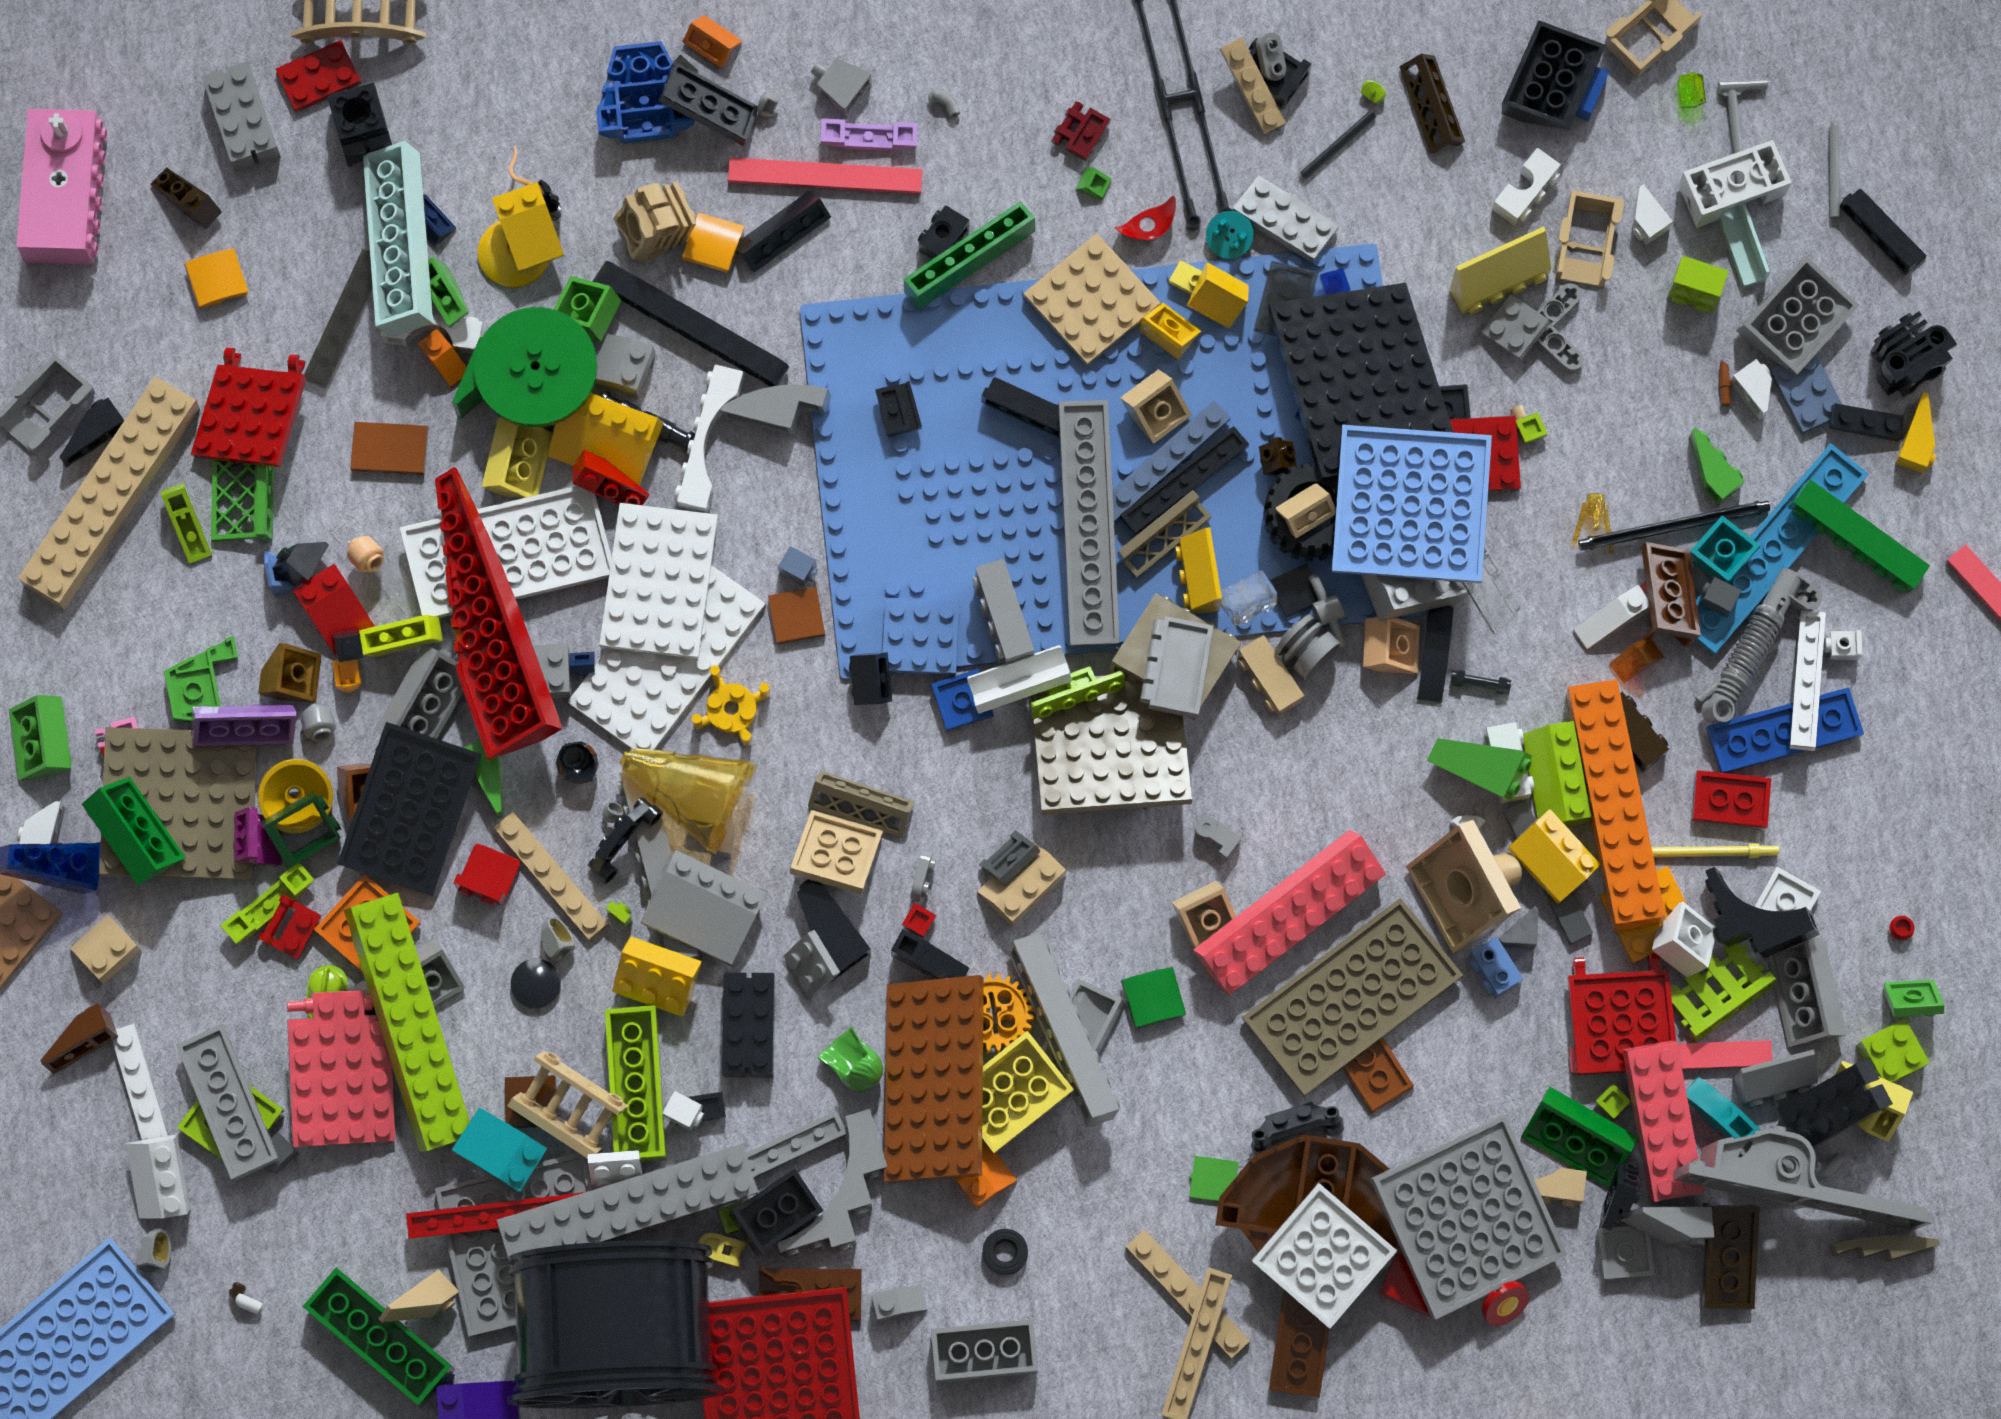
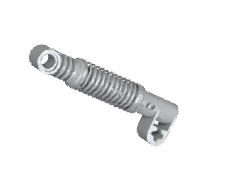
M1787 568L1780 570L1762 605L1756 607L1754 615L1751 616L1752 620H1749V625H1746L1747 629L1743 630L1742 638L1738 639L1737 648L1733 649L1734 653H1731V657L1728 658L1729 662L1726 663V667L1720 673L1721 680L1714 694L1702 706V716L1707 722L1721 723L1732 719L1735 713V704L1741 696L1740 693L1748 689L1753 681V677H1755V673L1761 667L1760 663L1766 657L1768 649L1771 648L1770 644H1773V640L1779 634L1778 630L1781 629L1785 621L1784 615L1788 607L1790 606L1797 611L1816 609L1821 605L1822 593L1817 586L1793 570ZM1796 594H1798V595L1805 594V595H1803V596L1794 597ZM1717 705L1720 707V715L1716 713Z

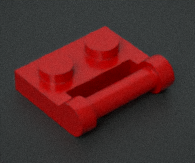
M282 894L279 899V906L265 931H261L258 939L299 960L314 932V928L318 925L323 915ZM291 907L295 909V912L281 938L277 940L273 938V935L288 908Z

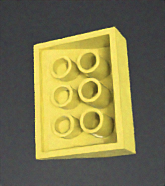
M1539 228L1456 266L1449 291L1462 315L1466 313L1475 314L1490 302L1492 305L1499 303L1505 298L1504 296L1513 293V295L1524 291L1527 285L1532 283L1537 285L1548 279L1547 276H1549L1551 270V262L1545 228Z
M1028 1031L983 1065L982 1138L994 1154L1074 1091Z

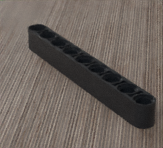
M610 261L604 262L592 281L611 286L622 302L770 387L778 386L789 369V365L780 358Z

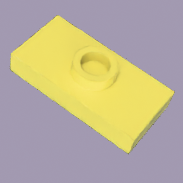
M1180 260L1169 279V283L1192 295L1202 271Z

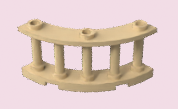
M304 0L303 28L292 31L290 37L299 39L300 42L305 44H312L320 39L337 36H351L354 38L378 36L401 40L405 44H415L417 41L426 38L427 33L415 29L416 0H406L405 27L389 24L390 0H380V23L362 22V0H353L352 22L335 23L336 0H326L325 24L313 25L314 0Z

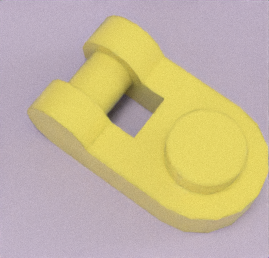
M707 1233L700 1238L698 1243L712 1247V1255L709 1257L713 1261L736 1268L740 1267L741 1260L739 1258L741 1251L745 1250V1242L716 1233ZM725 1246L732 1247L730 1256L722 1254Z

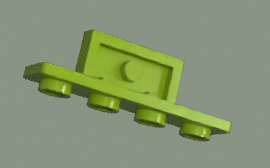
M1091 667L1071 673L1072 682L1046 690L1049 697L1031 703V716L1033 719L1044 718L1058 710L1070 709L1075 704L1083 701H1092L1100 695L1117 692L1125 686L1124 672L1118 671L1096 679Z

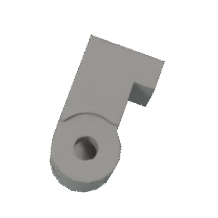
M1203 816L1196 823L1195 833L1199 840L1210 842L1220 849L1218 857L1227 862L1240 845L1242 837L1210 816Z

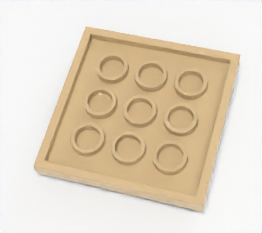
M1097 233L1023 293V297L1086 366L1090 365L1137 326L1144 316L1161 304Z

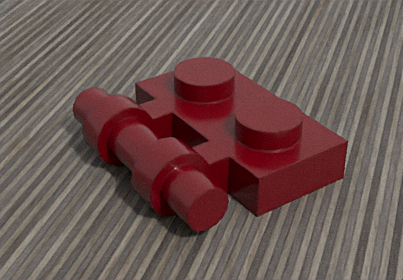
M1076 101L1072 108H1068L1066 111V117L1062 124L1058 125L1054 130L1055 135L1051 142L1059 146L1063 139L1068 140L1069 142L1065 150L1087 161L1109 126L1111 119L1092 108H1089L1085 115L1082 114L1080 111L1084 106ZM1073 122H1078L1080 124L1075 132L1070 131L1069 129Z

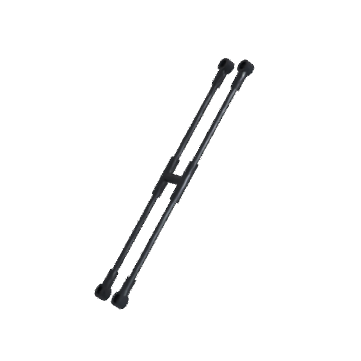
M1134 0L1137 3L1155 76L1156 92L1163 120L1167 125L1185 200L1183 202L1187 214L1186 226L1189 230L1195 231L1199 229L1201 219L1196 215L1193 199L1190 198L1169 104L1193 99L1196 114L1199 115L1218 192L1216 195L1220 213L1232 211L1229 208L1226 193L1223 191L1204 114L1206 111L1197 75L1193 70L1177 1L1170 0L1188 70L1187 78L1190 90L1167 95L1143 6L1144 0ZM1196 220L1198 224L1191 225L1189 221Z

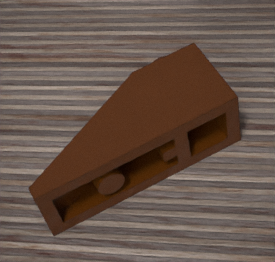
M97 1003L78 1014L40 1060L41 1064L55 1074L119 1037L110 1013Z

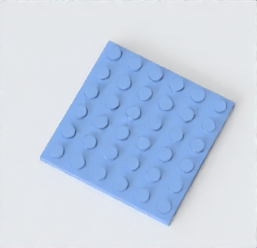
M1342 425L1332 572L1482 583L1492 435Z

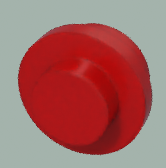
M1897 916L1889 924V932L1896 940L1905 941L1914 934V923L1906 916Z

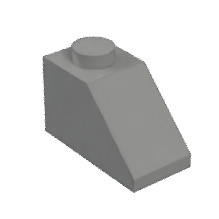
M921 1285L895 1288L871 1295L878 1323L927 1310Z

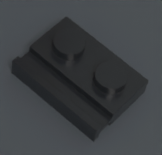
M910 381L875 389L887 437L922 429Z

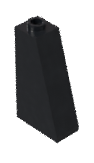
M808 879L798 887L800 890L797 892V896L810 932L816 931L840 971L831 981L833 982L870 955L871 948L823 884Z

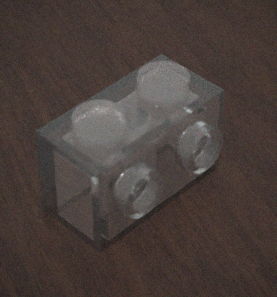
M1263 570L1221 590V607L1234 626L1246 623L1253 616L1261 612H1268L1277 605V592Z

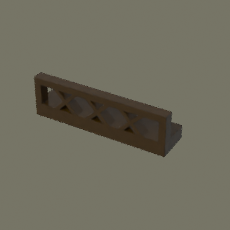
M1421 53L1399 66L1429 152L1435 153L1448 145L1459 146L1463 144L1465 139L1435 56ZM1417 65L1419 70L1416 80L1411 78L1409 69ZM1420 86L1425 87L1426 90L1424 102L1419 100L1417 95ZM1428 107L1434 113L1431 123L1427 122L1425 117ZM1436 129L1440 130L1443 138L1437 144L1433 140Z

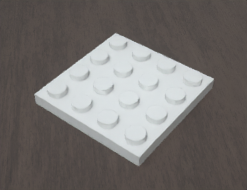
M1318 1183L1252 1259V1262L1328 1328H1331L1397 1250Z

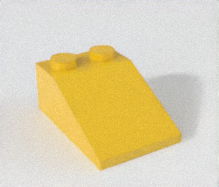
M538 182L492 198L519 272L565 256Z

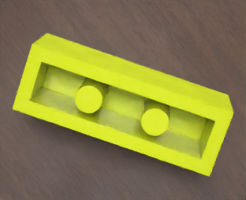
M428 614L359 630L363 655L372 657L443 641L439 617Z

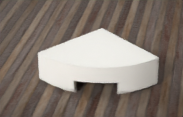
M1463 815L1454 818L1450 824L1456 828L1460 824L1474 820L1479 829L1486 821L1476 815Z

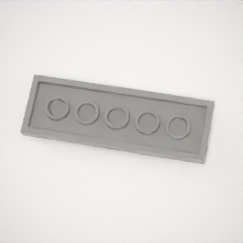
M220 1024L177 1044V1049L230 1179L234 1182L279 1161L280 1159L225 1026Z

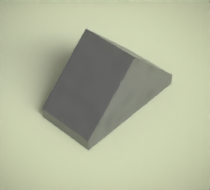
M1536 906L1498 938L1503 947L1536 948L1538 939V908Z

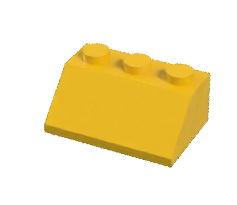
M1208 527L1181 537L1179 539V546L1175 547L1176 559L1182 562L1183 570H1179L1180 583L1186 586V593L1183 594L1184 607L1189 608L1194 615L1220 611L1222 601L1211 529Z
M1550 809L1536 819L1507 848L1557 904L1601 865Z

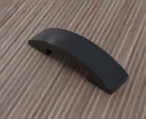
M1452 606L1428 610L1417 695L1419 700L1442 703L1454 607Z

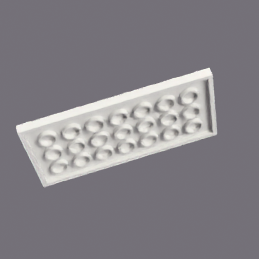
M574 486L477 509L516 600L609 578L612 556L594 493ZM442 518L400 527L421 615L428 614L439 618L453 615L452 606H449L445 573L447 558L443 555L442 545H445L444 532H441L440 529Z
M711 565L698 659L608 648L595 665V673L587 675L567 701L568 705L648 761L711 678L710 668L714 665L719 667L766 604Z

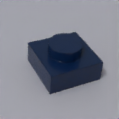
M595 652L570 653V674L587 675L595 673Z

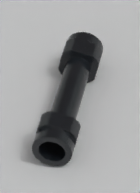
M1452 670L1450 684L1462 687L1463 684L1495 689L1497 690L1496 693L1509 694L1512 680L1499 677V680L1467 675L1463 670Z

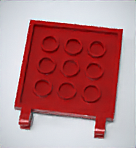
M226 347L223 354L224 365L217 364L191 455L201 459L280 468L307 379L302 374L305 361L299 360V355L290 354L287 361L288 372L238 367L241 361V354L235 353V348Z
M1656 953L1649 954V971L1586 974L1585 958H1574V975H1568L1567 980L1577 1076L1626 1073L1623 1049L1666 1041L1676 1042L1669 970H1661L1660 956Z

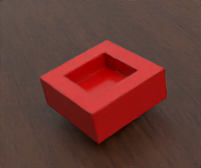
M914 903L902 926L924 938L936 919V915Z

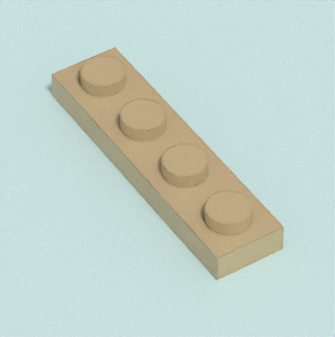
M1239 37L1219 48L1262 134H1266L1286 123L1243 38Z

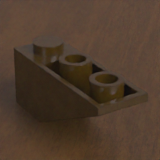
M167 167L150 184L186 216L205 229L222 213L208 194Z
M1622 691L1620 695L1633 759L1640 770L1644 772L1669 751L1667 747L1668 742L1663 735H1657L1653 730V724L1645 714L1641 715L1636 709L1637 704L1634 699L1629 695L1626 696Z

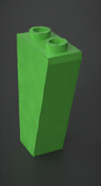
M1437 738L1427 761L1511 801L1521 788L1520 781L1523 775L1531 767L1532 755L1516 749Z

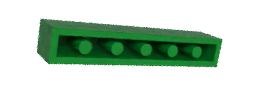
M1019 201L903 279L904 293L918 310L1033 234L1035 232V217Z
M1811 479L1803 484L1788 506L1796 518L1806 520L1812 524V528L1821 535L1826 534L1833 539L1832 543L1835 546L1851 552L1852 557L1856 561L1869 565L1873 568L1874 574L1881 578H1887L1892 582V586L1900 592L1909 593L1914 590L1930 567L1928 563Z

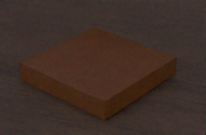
M556 1075L547 1076L535 1097L536 1102L543 1107L548 1106L556 1092ZM535 1076L505 1077L506 1123L514 1128L538 1127L508 1107L509 1102L514 1096L520 1092H527Z

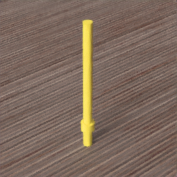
M1758 843L1748 844V846L1652 847L1653 857L1748 856V859L1759 858V856H1779V846H1759Z

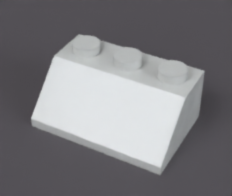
M177 1134L126 1143L139 1218L162 1219L187 1214L190 1210Z

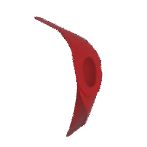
M1171 196L1164 204L1142 211L1123 226L1114 228L1118 232L1138 240H1157L1169 229L1176 211L1175 196ZM1145 217L1152 218L1155 222L1154 229L1149 232L1143 231L1140 228V221Z

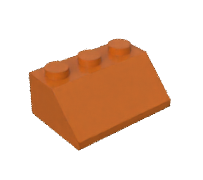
M983 1138L982 1176L952 1178L976 1211L1017 1182L997 1152L994 1154Z

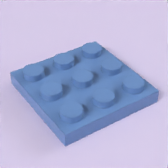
M885 598L883 652H888L889 670L891 673L956 676L960 601Z

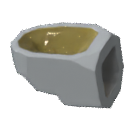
M547 917L541 925L543 949L552 962L561 961L568 957L575 949L574 937L560 919Z
M162 1228L154 1229L142 1240L141 1248L137 1251V1269L155 1273L166 1269L171 1252L170 1237L167 1231Z

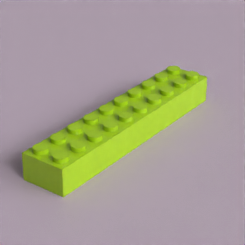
M399 893L344 909L419 1152L429 1151L456 1142L470 1120Z

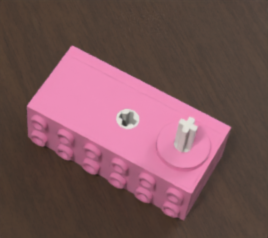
M28 109L16 246L25 263L93 265L94 257L98 256V243L95 242L96 234L100 233V220L97 219V212L102 209V198L99 196V188H103L104 184L101 165H105V151H102L103 142H107V129L103 127V121L99 119L96 111Z

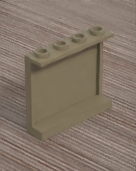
M1155 593L1113 658L1109 672L1113 674L1123 671L1125 681L1142 690V685L1146 683L1143 680L1146 662L1150 661L1147 657L1150 640L1154 639L1151 637L1155 619L1164 620V617L1168 616L1213 625L1200 705L1201 710L1202 705L1231 659L1238 653L1241 642L1234 635L1217 629L1210 621H1203L1189 609L1177 606L1170 598Z

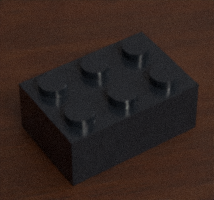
M794 1168L732 1210L729 1216L756 1256H759L824 1210Z

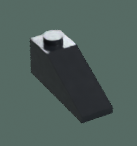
M108 397L104 400H97L92 404L91 409L87 410L61 453L60 459L66 468L113 438L124 422V419Z

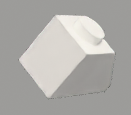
M1643 184L1639 187L1636 195L1632 231L1639 241L1643 240L1647 246L1670 230L1673 221Z
M1756 359L1733 375L1731 385L1758 419L1761 420L1768 411L1772 378L1767 366L1763 363L1760 364Z
M55 801L25 820L24 826L19 828L17 841L23 850L53 855L65 809L61 802Z

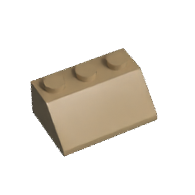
M1037 844L1036 846L1040 852L1007 884L1003 885L992 877L977 891L1011 927L1026 915L1066 875V869L1049 852Z

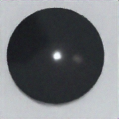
M535 958L522 962L514 970L511 977V991L515 999L529 1009L549 1005L561 991V979L558 970L550 962L543 959Z

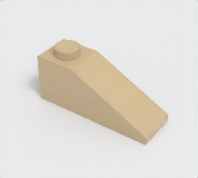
M438 1269L389 1304L379 1317V1320L381 1322L433 1317L440 1311L446 1313L454 1306L455 1302L453 1299L459 1291Z

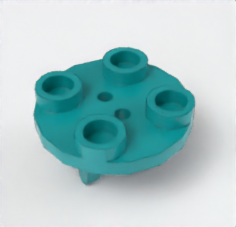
M1224 211L1215 215L1210 220L1206 229V241L1209 248L1215 255L1224 259H1235L1243 256L1250 249L1254 240V229L1251 222L1243 214L1236 211Z

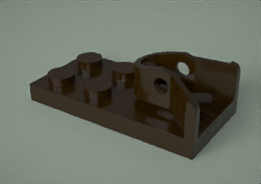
M1703 1203L1702 1207H1712L1714 1238L1705 1240L1702 1306L1704 1308L1755 1309L1760 1207L1754 1204L1740 1206Z

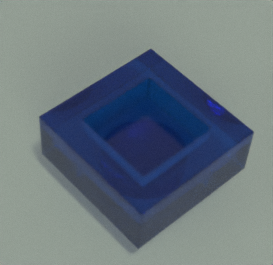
M1343 268L1326 272L1319 276L1325 295L1351 290Z

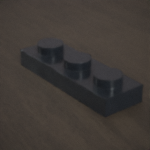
M1835 403L1831 406L1830 429L1899 441L1902 439L1903 415Z

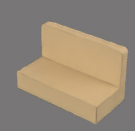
M1318 484L1310 486L1276 507L1277 513L1285 519L1292 536L1295 538L1336 515V508L1330 494Z

